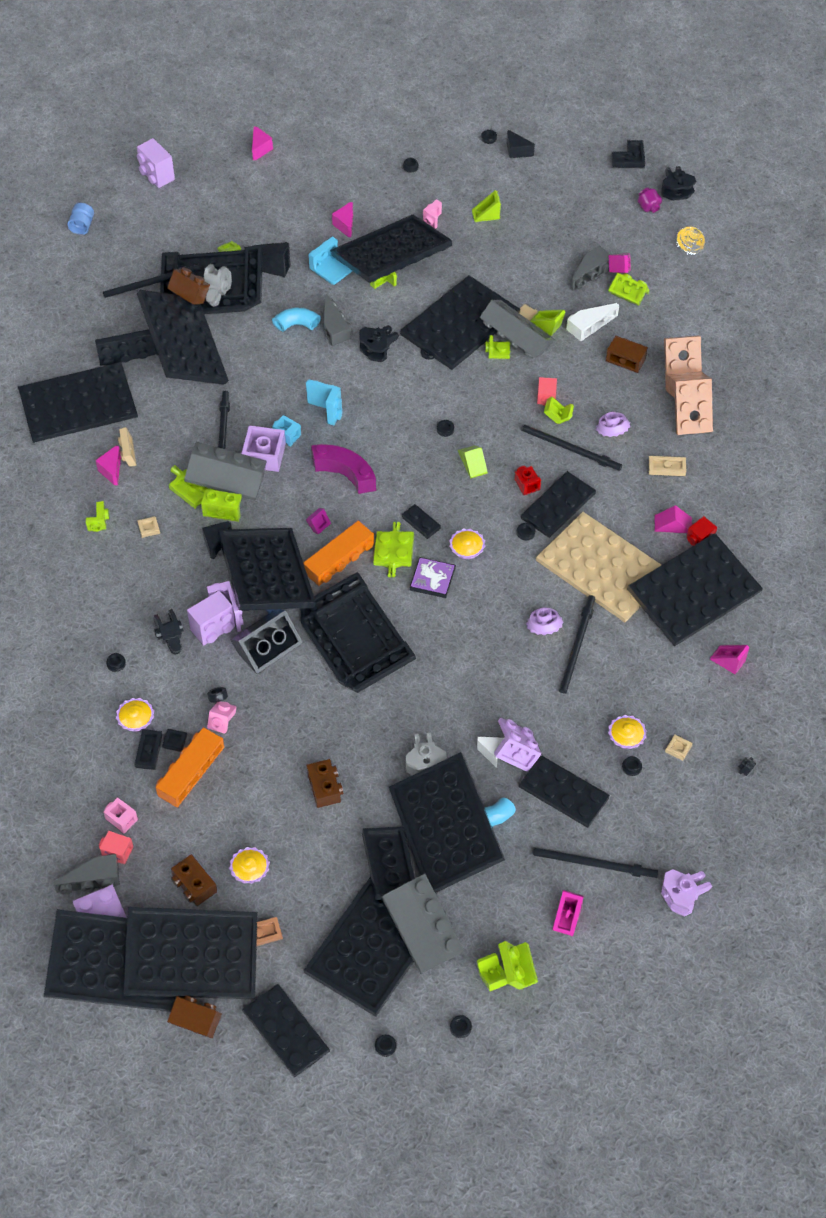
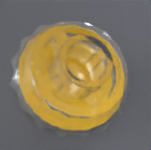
M686 226L678 230V233L675 235V241L681 251L692 255L704 251L706 239L701 229L696 226Z

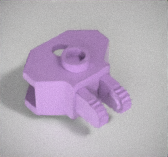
M672 869L665 873L661 894L671 911L682 916L692 913L698 896L712 888L710 882L699 886L696 885L698 881L705 878L703 871L690 875V873L685 875Z

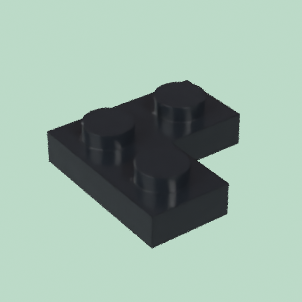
M627 140V152H612V168H645L643 140Z

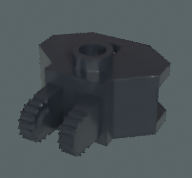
M676 166L675 172H672L670 167L665 169L666 178L662 182V197L673 201L688 199L694 194L695 176L685 173V171L681 170L680 166Z
M389 325L382 329L379 327H364L359 330L360 351L371 361L383 362L387 359V350L390 349V344L398 339L399 334L396 331L391 333L392 327Z
M173 609L168 610L169 622L162 624L158 614L154 615L153 620L156 628L154 632L157 640L161 639L162 644L167 643L170 652L178 655L182 648L179 638H181V632L184 630L181 621L177 620Z

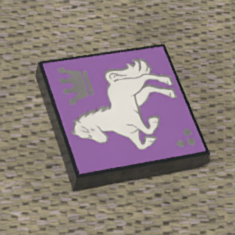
M419 557L410 584V591L447 598L456 565Z

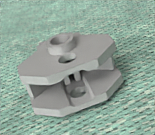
M209 264L204 272L205 282L210 284L206 300L211 306L216 307L220 303L221 295H226V292L230 289L232 278L231 272L226 267H221L217 270L214 265Z
M431 732L426 733L427 743H420L419 734H414V748L405 756L406 772L408 774L414 775L447 759L446 751L435 746L434 742H432Z

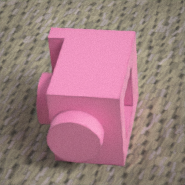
M118 797L113 802H110L104 811L105 819L123 834L138 820L136 811Z

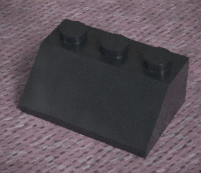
M275 609L230 639L237 653L256 674L303 643L286 610Z

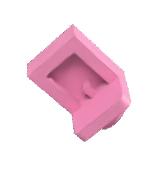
M435 200L423 210V221L435 229L438 224V216L441 214L442 203Z
M217 702L209 711L207 728L226 733L228 722L235 715L237 706L230 705L228 702Z

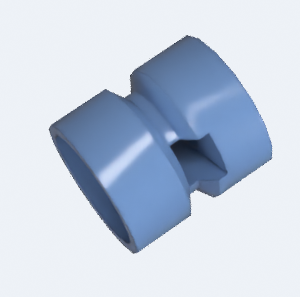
M77 203L73 207L67 226L73 233L86 234L93 219L94 210L88 204Z

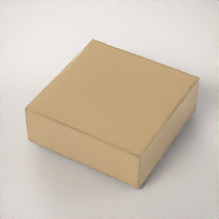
M156 516L138 520L142 538L160 534Z
M674 735L665 752L683 761L693 743Z

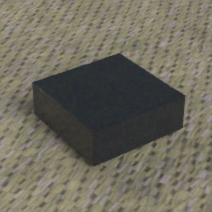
M167 729L162 745L163 749L181 752L187 738V732Z

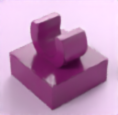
M318 508L306 519L308 525L316 534H320L331 524L323 508Z

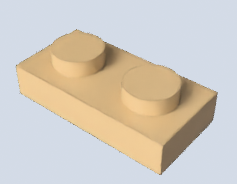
M126 427L119 429L120 437H118V441L123 450L120 451L121 458L127 462L129 467L136 466L132 436Z
M649 456V475L686 476V457Z

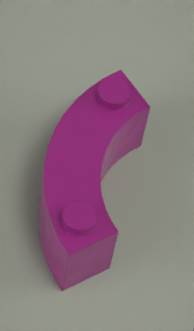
M327 444L311 445L315 472L327 471L345 475L354 484L358 494L376 491L375 474L370 465L360 455L340 446Z

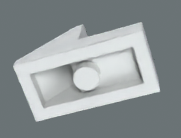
M478 737L477 750L497 768V757H495L494 752L504 738Z

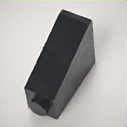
M289 243L260 244L263 248L262 272L285 278L291 267Z

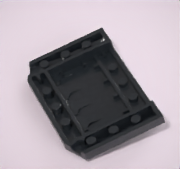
M261 245L246 246L245 250L182 255L179 252L162 253L161 275L173 272L174 269L185 266L191 267L198 264L201 265L202 271L192 274L203 278L205 268L209 264L214 265L217 270L221 267H226L231 272L232 283L230 289L226 292V295H221L220 303L216 307L211 306L205 298L204 303L201 304L204 314L245 312L262 303L263 248ZM170 280L161 282L160 293L177 295L168 289Z
M358 572L314 596L316 601L315 608H300L303 629L337 681L356 693L416 659L414 652L399 635Z

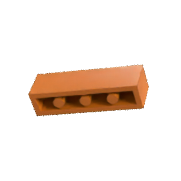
M357 521L303 562L307 576L318 586L329 582L335 573L342 572L348 563L356 561L362 552L368 551L373 547L374 533L360 521Z
M204 727L199 733L197 732L193 736L190 745L181 751L178 760L170 765L167 774L158 780L156 784L158 797L178 808L224 749L223 738Z

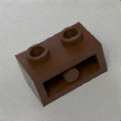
M188 268L174 269L168 285L169 290L192 304L204 303L210 284L205 282L203 277L195 276Z
M615 336L607 349L606 361L638 373L646 360L648 347Z
M330 759L307 764V775L317 808L340 803V795L344 793L341 783L336 781L338 777L336 765L332 766Z
M192 854L171 868L172 882L177 888L181 886L184 890L183 895L189 903L193 901L196 906H199L217 893L216 883Z
M187 995L184 996V999L176 997L167 1022L213 1039L222 1013L216 1011L217 1006L206 1002L204 1006L196 1004L197 999Z

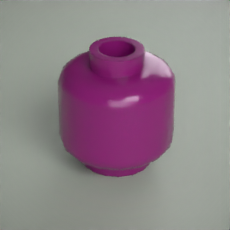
M645 188L638 194V203L645 212L651 211L654 213L660 209L662 198L654 188Z

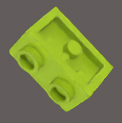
M617 273L608 292L639 306L645 294L649 293V288L641 280L635 281L626 273H623V275Z
M206 489L201 502L203 516L239 522V505L242 495Z
M504 941L498 944L509 985L521 990L538 982L528 943L524 942L514 946Z

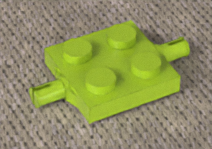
M174 465L171 468V472L177 475V477L169 484V489L193 508L198 507L202 502L205 490L211 488L185 482L187 469L182 471Z
M393 522L392 531H377L374 565L389 568L387 576L391 577L392 575L393 578L396 576V568L402 566L412 567L414 532H401L400 522H397V527L396 522Z

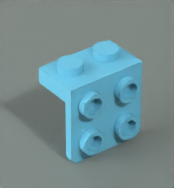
M332 236L318 248L311 251L309 254V267L316 274L334 285L351 273L352 270L331 256V250L338 247L337 239Z
M308 379L306 382L308 403L326 408L328 424L335 425L336 421L342 417L340 387Z

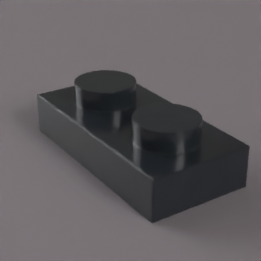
M416 504L402 514V518L426 539H429L441 529V525Z
M142 729L135 768L156 770L163 737L162 731Z

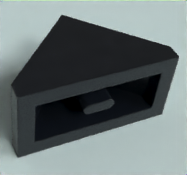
M510 130L507 131L506 143L509 158L532 157L534 155V143Z
M226 521L202 528L211 559H215L221 550L218 537L219 530L232 529L231 522Z

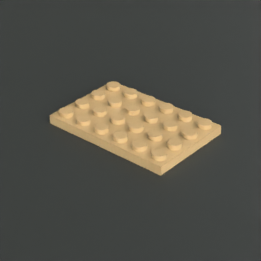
M584 512L536 557L537 562L587 597L589 595L595 596L597 604L623 622H626L641 607L627 590L628 585L661 566L660 563Z

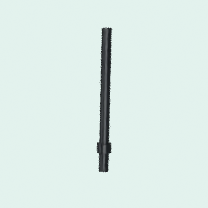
M200 264L179 268H188L192 273L202 271ZM173 272L103 291V296L107 298L170 280Z
M228 391L222 392V401L219 404L221 414L218 448L225 449L227 417L230 411Z
M524 425L522 428L523 432L594 460L603 467L608 466L618 471L622 469V464L610 460L608 456L598 455L528 425Z
M593 595L588 596L586 606L582 609V619L559 689L560 693H567L589 619L593 616V606L596 600Z
M541 848L534 849V856L631 873L635 877H658L659 870L644 868L640 864H634L633 866Z

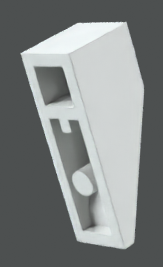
M615 303L580 310L569 316L566 330L582 341L617 317L619 304Z

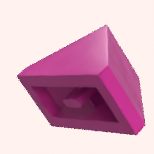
M254 127L252 154L253 160H258L273 149L272 137L264 131Z
M349 202L332 214L333 226L347 237H352L353 202Z
M630 253L609 255V272L628 273L631 270Z
M115 446L95 461L98 471L112 484L118 485L121 454L119 446Z
M676 505L655 515V532L687 533L688 528L692 525V517Z
M721 645L710 657V660L736 674L746 662L749 646Z
M563 890L553 931L570 936L574 935L584 896Z

